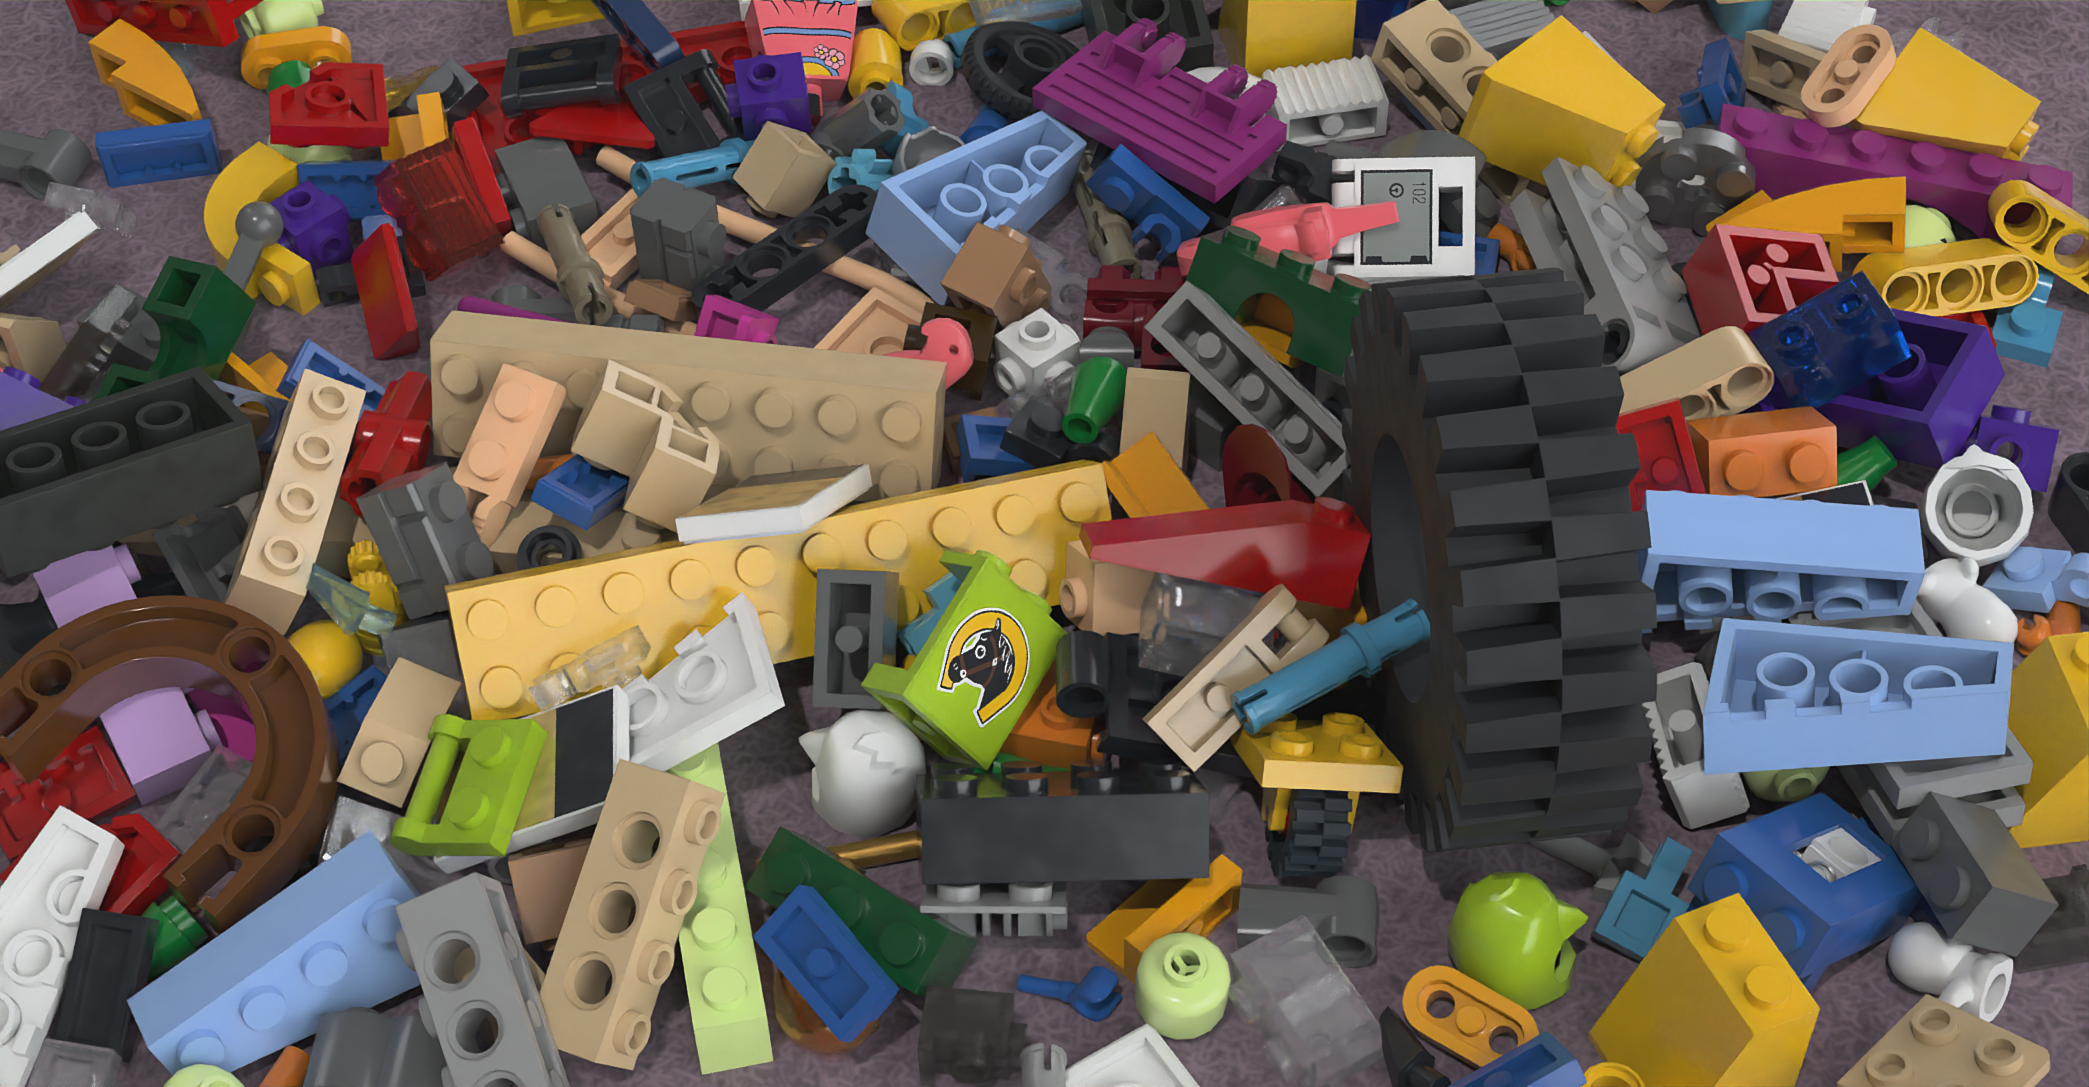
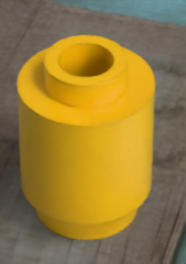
M868 28L857 33L853 40L848 77V90L853 99L869 88L884 90L890 81L903 87L901 52L895 39L886 31L878 28Z

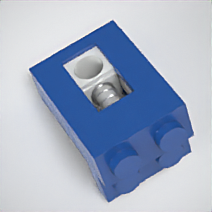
M1821 792L1718 833L1687 887L1694 894V897L1686 913L1739 892L1803 985L1811 993L1827 966L1898 932L1921 898L1922 893L1894 848Z

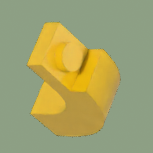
M260 141L240 154L220 173L210 188L205 201V229L216 265L222 272H224L239 238L235 229V220L238 212L251 202L261 201L270 203L300 185L298 164ZM278 243L263 249L245 289L246 294L254 299L262 293L272 304L276 306L285 304L303 316L321 303L310 262Z

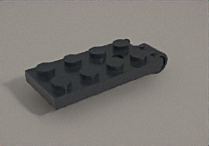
M1087 630L1070 632L1060 638L1056 645V704L1063 713L1072 717H1097L1105 720V730L1100 732L1096 741L1097 752L1142 760L1151 758L1177 759L1181 761V766L1188 767L1143 721V718L1212 650L1107 632L1104 636ZM1369 678L1359 691L1366 697L1372 698ZM1372 716L1366 723L1375 733L1374 717ZM1231 737L1198 768L1255 778L1230 743ZM1360 792L1359 795L1371 797L1373 792Z

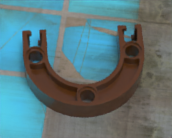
M175 595L149 596L101 607L72 620L42 639L0 678V756L4 757L13 773L29 785L98 716L113 705L136 694L160 688L188 687L218 694L239 706L253 720L255 726L256 747L249 776L242 790L226 811L163 875L179 903L195 916H198L203 910L215 932L220 935L272 899L303 865L318 843L328 823L338 786L339 752L332 719L312 672L301 655L272 626L246 611L215 600ZM267 661L265 666L258 671L251 673L243 672L253 662ZM69 683L66 689L59 694L46 696L55 686ZM24 723V725L17 731V733L10 740L6 738L20 725ZM273 836L270 844L263 850L254 853L245 852L249 843L256 838ZM228 872H237L215 899L205 894Z

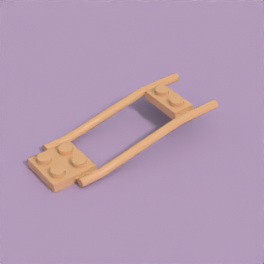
M608 145L604 146L597 155L596 164L631 184L630 171L636 161ZM633 188L581 235L590 258L596 260L604 272V289L613 304L612 314L623 315L626 319H630L631 315H657L625 302V293L616 290L639 268L630 208L639 197ZM717 205L719 223L726 227V233L756 244L777 230L775 227ZM514 231L509 232L504 237L501 243L502 252L556 283L558 281L556 277L557 270L548 251ZM807 240L798 244L800 247L817 245ZM844 255L822 270V272L867 289L869 292L814 348L872 355L903 351L908 324L920 326L925 302L938 303L927 294L890 273ZM660 316L664 319L666 333L694 336L697 327L696 323L691 321H672Z

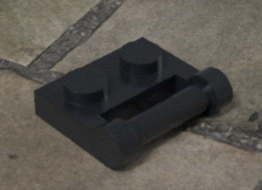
M619 34L510 48L501 85V101L506 118L525 117L526 111L594 101H600L602 106L619 104V78L623 57Z
M709 49L697 51L622 86L623 99L655 136V146L653 148L660 159L716 148L724 140L731 138L744 140L741 118L730 119L726 87L717 73L719 64ZM689 82L699 84L729 136L721 140L718 139L685 84Z

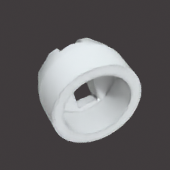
M939 39L919 42L910 58L909 72L913 80L919 85L943 86L952 78L954 56L948 44ZM931 57L938 59L940 67L932 68Z

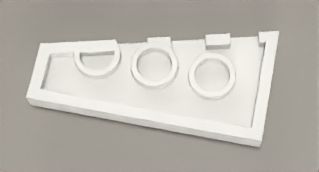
M743 592L723 607L729 616L704 636L696 629L674 647L679 656L648 680L641 673L622 688L629 696L630 762L665 772L785 706L756 608Z
M61 805L0 888V1087H25L66 988L82 908L99 910L125 847L113 834Z

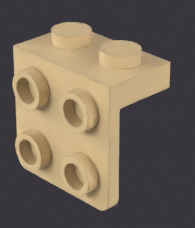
M1926 994L1837 1082V1087H2035L2050 1071V1055L2047 1049Z

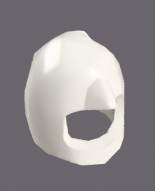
M1975 444L1970 446L1963 456L1953 458L1942 465L1925 487L1919 508L1922 531L1941 556L1959 560L1971 557L1975 559L1979 567L2008 558L2028 536L2034 514L2031 490L2019 468L2006 458L1982 451Z
M858 709L846 713L830 727L810 731L798 737L801 746L816 765L812 769V805L815 812L833 829L857 837H877L903 826L915 812L916 774H926L924 747L913 732L893 713L882 709Z

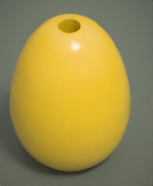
M317 620L302 626L289 637L288 641L301 655L312 672L324 701L360 674L363 663L362 647L356 634L346 625L333 620Z

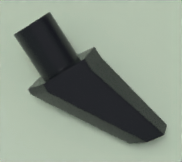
M1387 1006L1380 1015L1377 1033L1392 1087H1447L1451 1085L1448 1077L1432 1068L1436 1057L1426 1050L1400 1016Z

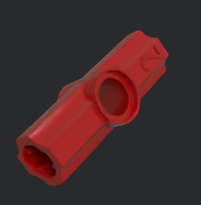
M406 371L402 378L390 381L376 411L364 410L356 431L353 456L340 479V499L346 501L353 508L355 515L364 517L356 501L358 497L396 476L424 469L430 445L431 430L433 428L432 385L428 374Z

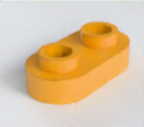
M328 26L257 35L249 39L241 49V74L245 81L254 88L266 89L270 72L277 65L286 61H303L311 69L325 62L352 63L351 43L343 32Z
M1437 965L1420 970L1409 980L1403 993V1010L1413 1030L1425 1040L1476 1069L1502 1056L1492 1050V1042L1497 1035L1506 1032L1514 1034L1518 1038L1517 1047L1540 1035L1534 1018L1525 1008L1448 966ZM1440 997H1447L1455 1002L1453 1012L1448 1017L1442 1019L1431 1016L1429 1010L1432 1002Z

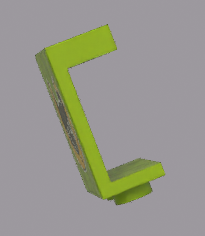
M945 550L939 562L962 582L955 596L909 670L874 663L861 686L945 760L969 763L975 768L988 770L1056 658L1057 642L1068 633L1049 616L1052 608L1045 600L1028 590L1021 589L1009 578L1012 570L1003 560L983 550H977L975 555Z

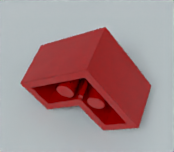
M1720 224L1714 225L1681 270L1702 335L1725 326H1736L1744 330L1769 367L1772 366L1803 327L1802 319L1817 295L1828 296L1839 283L1823 237L1820 234Z

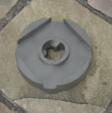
M1705 128L1683 130L1682 138L1672 139L1664 143V136L1655 140L1653 145L1638 161V165L1642 167V170L1636 179L1635 187L1636 192L1643 197L1649 207V211L1646 213L1648 219L1658 221L1665 226L1694 229L1698 234L1707 236L1706 225L1754 195L1755 169L1753 163L1751 165L1745 157L1746 149L1735 138L1725 133ZM1695 175L1705 177V184L1694 186L1682 181H1691Z

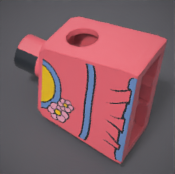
M751 0L745 16V27L752 57L795 52L802 53L809 96L811 126H816L823 115V101L840 100L848 82L858 8L857 0Z

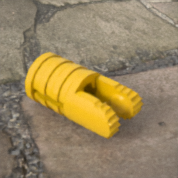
M362 539L361 542H355L356 544L350 548L351 552L348 554V567L352 581H350L345 600L362 650L370 655L385 656L377 636L380 633L378 628L379 622H383L386 631L411 619L407 615L398 595L397 587L390 577L376 543L371 539L368 541Z

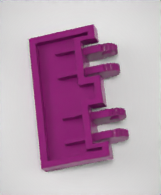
M1147 18L1137 20L1136 24L1133 23L1118 36L1107 31L1102 32L1032 88L1034 107L1114 150L1122 144L1153 171L1213 203L1218 202L1286 143L1287 124L1267 114L1277 98L1276 84L1266 79H1261L1260 82L1258 81L1256 85H1253L1242 94L1248 83L1249 72L1237 64L1229 66L1227 70L1221 72L1209 83L1177 67L1172 69L1183 57L1186 40L1183 39L1184 37L1170 32L1164 38L1154 43L1157 37L1158 25Z

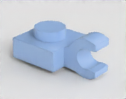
M2018 546L2008 558L1999 561L1983 587L1993 592L2011 609L2049 613L2057 600L2089 607V553H2078L2071 556L2070 551Z

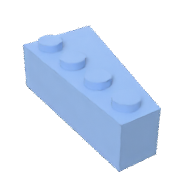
M1043 111L1037 112L881 182L866 234L939 305L946 306L952 300L940 283L976 222L978 221L994 230H997L999 225H1005L1022 235L1026 233L1069 193L1087 142L1066 123Z
M1646 490L1641 511L1648 512L1652 547L1637 551L1639 578L1642 583L1655 591L1657 622L1684 620L1685 630L1713 628V618L1752 615L1754 616V621L1782 623V619L1789 618L1799 611L1814 610V614L1819 621L1909 615L1911 613L1925 575L1918 509L1894 508L1885 505L1866 506L1824 503L1817 500L1795 501L1754 498L1748 495L1697 494L1679 490ZM1652 628L1644 629L1642 633H1652Z
M1723 618L1703 712L1704 775L2005 754L2014 643Z
M368 830L127 1000L147 1048L172 1075L178 1070L194 1064L215 1065L228 1072H232L315 1034L322 1014L345 1011L351 1007L371 1008L421 985L417 972L412 971L406 965L400 954L396 941V932L402 929L395 908V906L416 898L421 894L373 832Z

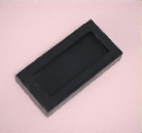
M82 908L52 1051L129 1063L133 1053L138 1025L127 1000L147 985L160 920Z

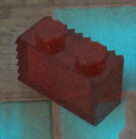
M449 138L393 161L374 177V186L377 187V198L380 206L387 215L397 220V227L402 230L403 238L406 239V251L411 262L417 268L425 271L428 281L433 282L484 259L506 243Z

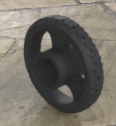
M995 21L980 26L970 35L961 55V69L968 86L986 105H990L996 112L1017 122L1041 111L1033 106L1032 88L1080 50L1067 39L1043 27L1019 21ZM994 48H1001L1007 53L1008 59L1002 73L991 72L984 60V52Z

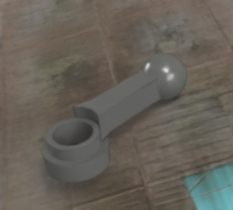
M257 201L245 205L238 212L235 220V229L239 238L223 273L244 292L263 249L274 245L281 238L284 229V222L280 212L273 205L266 202ZM252 313L232 350L237 356L249 331L253 317Z

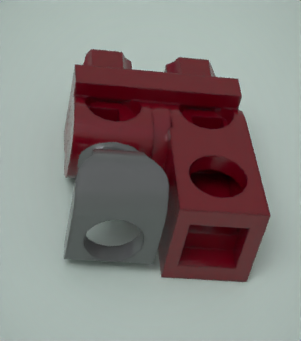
M1102 265L1097 278H1088L1083 318V341L1079 348V365L1093 357L1104 356L1118 361L1127 371L1128 367L1134 368V352H1141V368L1189 372L1144 328L1185 283L1186 278L1181 276L1180 268L1161 267L1160 270L1154 272V280L1131 279V272L1124 266Z

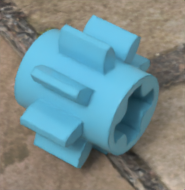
M853 149L852 157L835 158L837 165L830 172L827 181L828 191L831 194L844 186L865 185L872 188L878 194L881 182L893 177L891 170L893 161L891 159H876L875 149Z

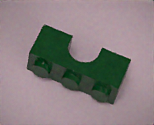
M1226 226L1225 230L1201 236L1186 281L1209 294L1240 325L1254 319L1259 302L1265 293L1278 296L1288 305L1294 319V332L1286 353L1341 378L1344 377L1346 356H1354L1349 334L1353 316H1360L1358 300L1364 291H1370V284L1351 275L1338 273L1334 278L1314 269L1316 262L1302 253L1283 249L1279 254L1259 245L1261 241L1260 236L1244 228Z
M169 256L142 307V310L156 322L159 328L160 348L156 360L147 371L113 363L94 400L196 367H200L211 379L218 380L256 302L217 266Z
M780 826L746 884L745 889L778 909L798 885L814 887L891 980L916 995L943 1002L979 940L935 913H920L921 905L913 903L865 876L866 871L815 840Z

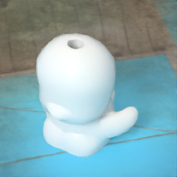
M1965 557L1963 560L1956 558L1943 559L1925 570L1916 599L1935 625L1939 622L1942 624L1947 637L2014 643L2018 635L2017 617L2012 609L1993 592L1977 585L1979 565L1975 559L1971 557Z
M1927 921L1909 923L1893 936L1888 950V965L1894 976L1907 987L1920 992L1940 995L1939 1000L1988 1022L1996 1017L2006 1000L2014 964L2013 960L2002 953H1989L1987 955L1976 953L1973 945L1951 940L1942 926Z

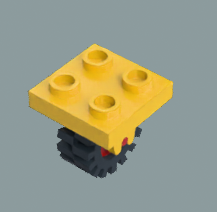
M1332 712L1324 714L1322 721L1297 720L1295 714L1288 713L1261 728L1259 732L1253 735L1244 729L1243 724L1231 736L1230 743L1258 783L1263 787L1261 818L1262 821H1268V825L1265 827V840L1270 841L1267 847L1268 859H1272L1271 868L1278 876L1329 878L1337 875V872H1341L1343 868L1342 858L1347 857L1349 847L1345 840L1346 836H1351L1360 792L1400 793L1403 765L1368 724L1364 723V720L1356 715Z

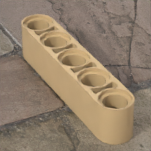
M1725 326L1713 330L1620 376L1624 391L1620 413L1679 397L1685 420L1735 415L1754 406L1767 396L1774 384V372L1744 330L1736 326Z

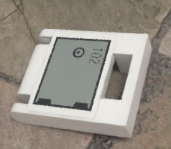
M1475 157L1332 160V174L1355 175V182L1332 184V206L1334 208L1396 201L1399 222L1340 238L1336 246L1332 248V257L1354 256V265L1342 264L1332 266V277L1335 278L1336 274L1342 273L1362 280H1416L1475 275ZM1439 190L1440 193H1461L1463 191L1462 246H1439Z

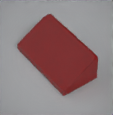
M390 223L381 224L355 249L351 257L373 356L376 360H385L417 353L418 349H420L418 325L395 229Z

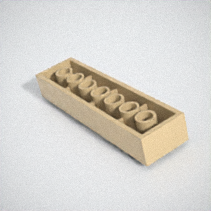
M453 310L430 339L434 455L462 458L502 365L506 363L557 382L567 389V394L539 457L572 454L574 457L577 454L570 451L578 419L610 359L668 385L683 401L678 412L695 430L696 427H707L721 441L717 472L711 485L732 487L753 475L869 464L872 486L854 500L870 502L936 489L941 477L947 362Z

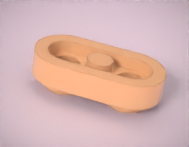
M1860 25L1847 30L1835 41L1802 87L1801 99L1809 119L1823 127L1831 128L1847 124L1860 114L1896 62L1895 49L1887 30L1877 25Z

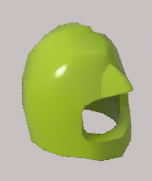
M1494 872L1476 883H1469L1463 889L1447 930V949L1457 970L1508 998L1526 1010L1538 1009L1562 997L1570 990L1576 970V954L1568 938L1584 925L1589 917L1577 907L1557 899L1541 879L1527 872ZM1558 957L1559 965L1555 969V961Z

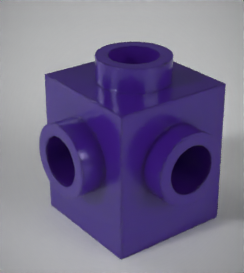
M801 52L772 56L758 55L753 58L733 60L736 84L725 85L730 119L741 118L744 140L756 139L767 121L802 132H812L809 96Z
M307 180L269 203L280 212L284 222L282 236L276 243L310 262L315 281L317 280L316 270L327 266L341 265L351 259L353 247L347 227L351 223V218L345 205L337 196L333 194L327 196Z
M1993 404L1991 416L1981 414L1957 457L1963 456L1967 449L1974 444L1979 446L1982 451L1996 455L1998 447L2005 442H2009L2010 452L2005 458L2019 468L2030 490L2047 493L2060 430L2048 425L2030 423L2032 411Z

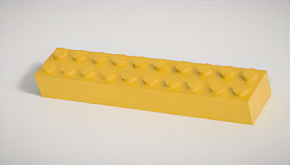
M1083 459L845 506L803 533L684 544V542H679L678 539L445 585L444 589L471 720H503L535 714L614 685H618L622 689L641 673L649 680L679 656L674 647L696 629L704 636L729 616L723 607L741 592L756 608L772 664L814 656L817 569L899 572L897 632L933 608L923 590L950 572L939 562L945 550L972 555L977 550L987 551L1003 560L1011 568L1012 573L1009 578L1021 589L1038 595L1050 606L1060 605L1059 586L1062 579L1066 578L1067 542L1080 540L1079 533L1082 523L1112 520L1103 464Z

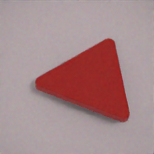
M621 96L620 103L602 106L600 101L559 106L529 123V133L533 136L574 140L573 147L577 155L583 153L586 142L602 143L613 149L615 145L646 149L655 146V136Z

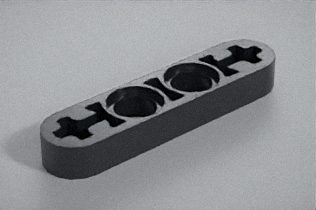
M865 185L844 186L832 192L701 280L694 287L691 294L697 322L706 295H719L762 312L870 238L866 234V229L877 193ZM818 238L824 240L822 243L814 246H798L800 242L808 239ZM775 268L780 270L776 274L767 277L752 276L763 269Z

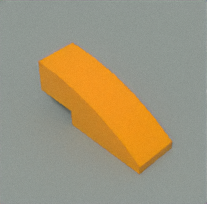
M118 19L88 41L100 81L116 90L123 114L146 126L202 120L192 87L181 68L164 48L144 32L124 20Z
M1906 176L1862 179L1817 187L1787 195L1755 207L1720 225L1820 234L1823 237L1835 272H1842V253H1905Z

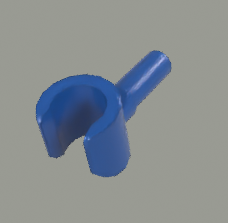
M1093 966L1079 984L1066 980L1062 982L1021 974L1017 982L1018 991L1068 1002L1076 1013L1094 1022L1104 1020L1122 998L1119 992L1113 991L1119 982L1117 975L1101 966Z

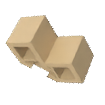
M609 359L578 419L570 451L581 455L589 464L598 469L615 470L629 476L630 479L623 510L635 514L641 522L650 527L658 529L667 528L678 533L675 519L701 504L716 476L721 441L707 427H696L695 430L678 412L683 401L668 385Z

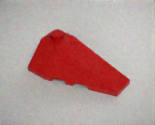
M1317 497L1314 504L1296 500H1285L1082 523L1079 537L1089 559L1265 594L1275 586L1283 584L1297 600L1349 610L1371 534L1356 515L1355 509L1351 505L1333 498Z

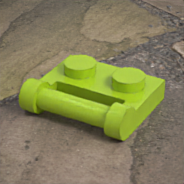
M450 714L436 715L428 733V739L432 743L406 815L395 821L389 837V843L396 849L415 856H505L548 732L534 719L464 720ZM458 752H466L440 824H432Z

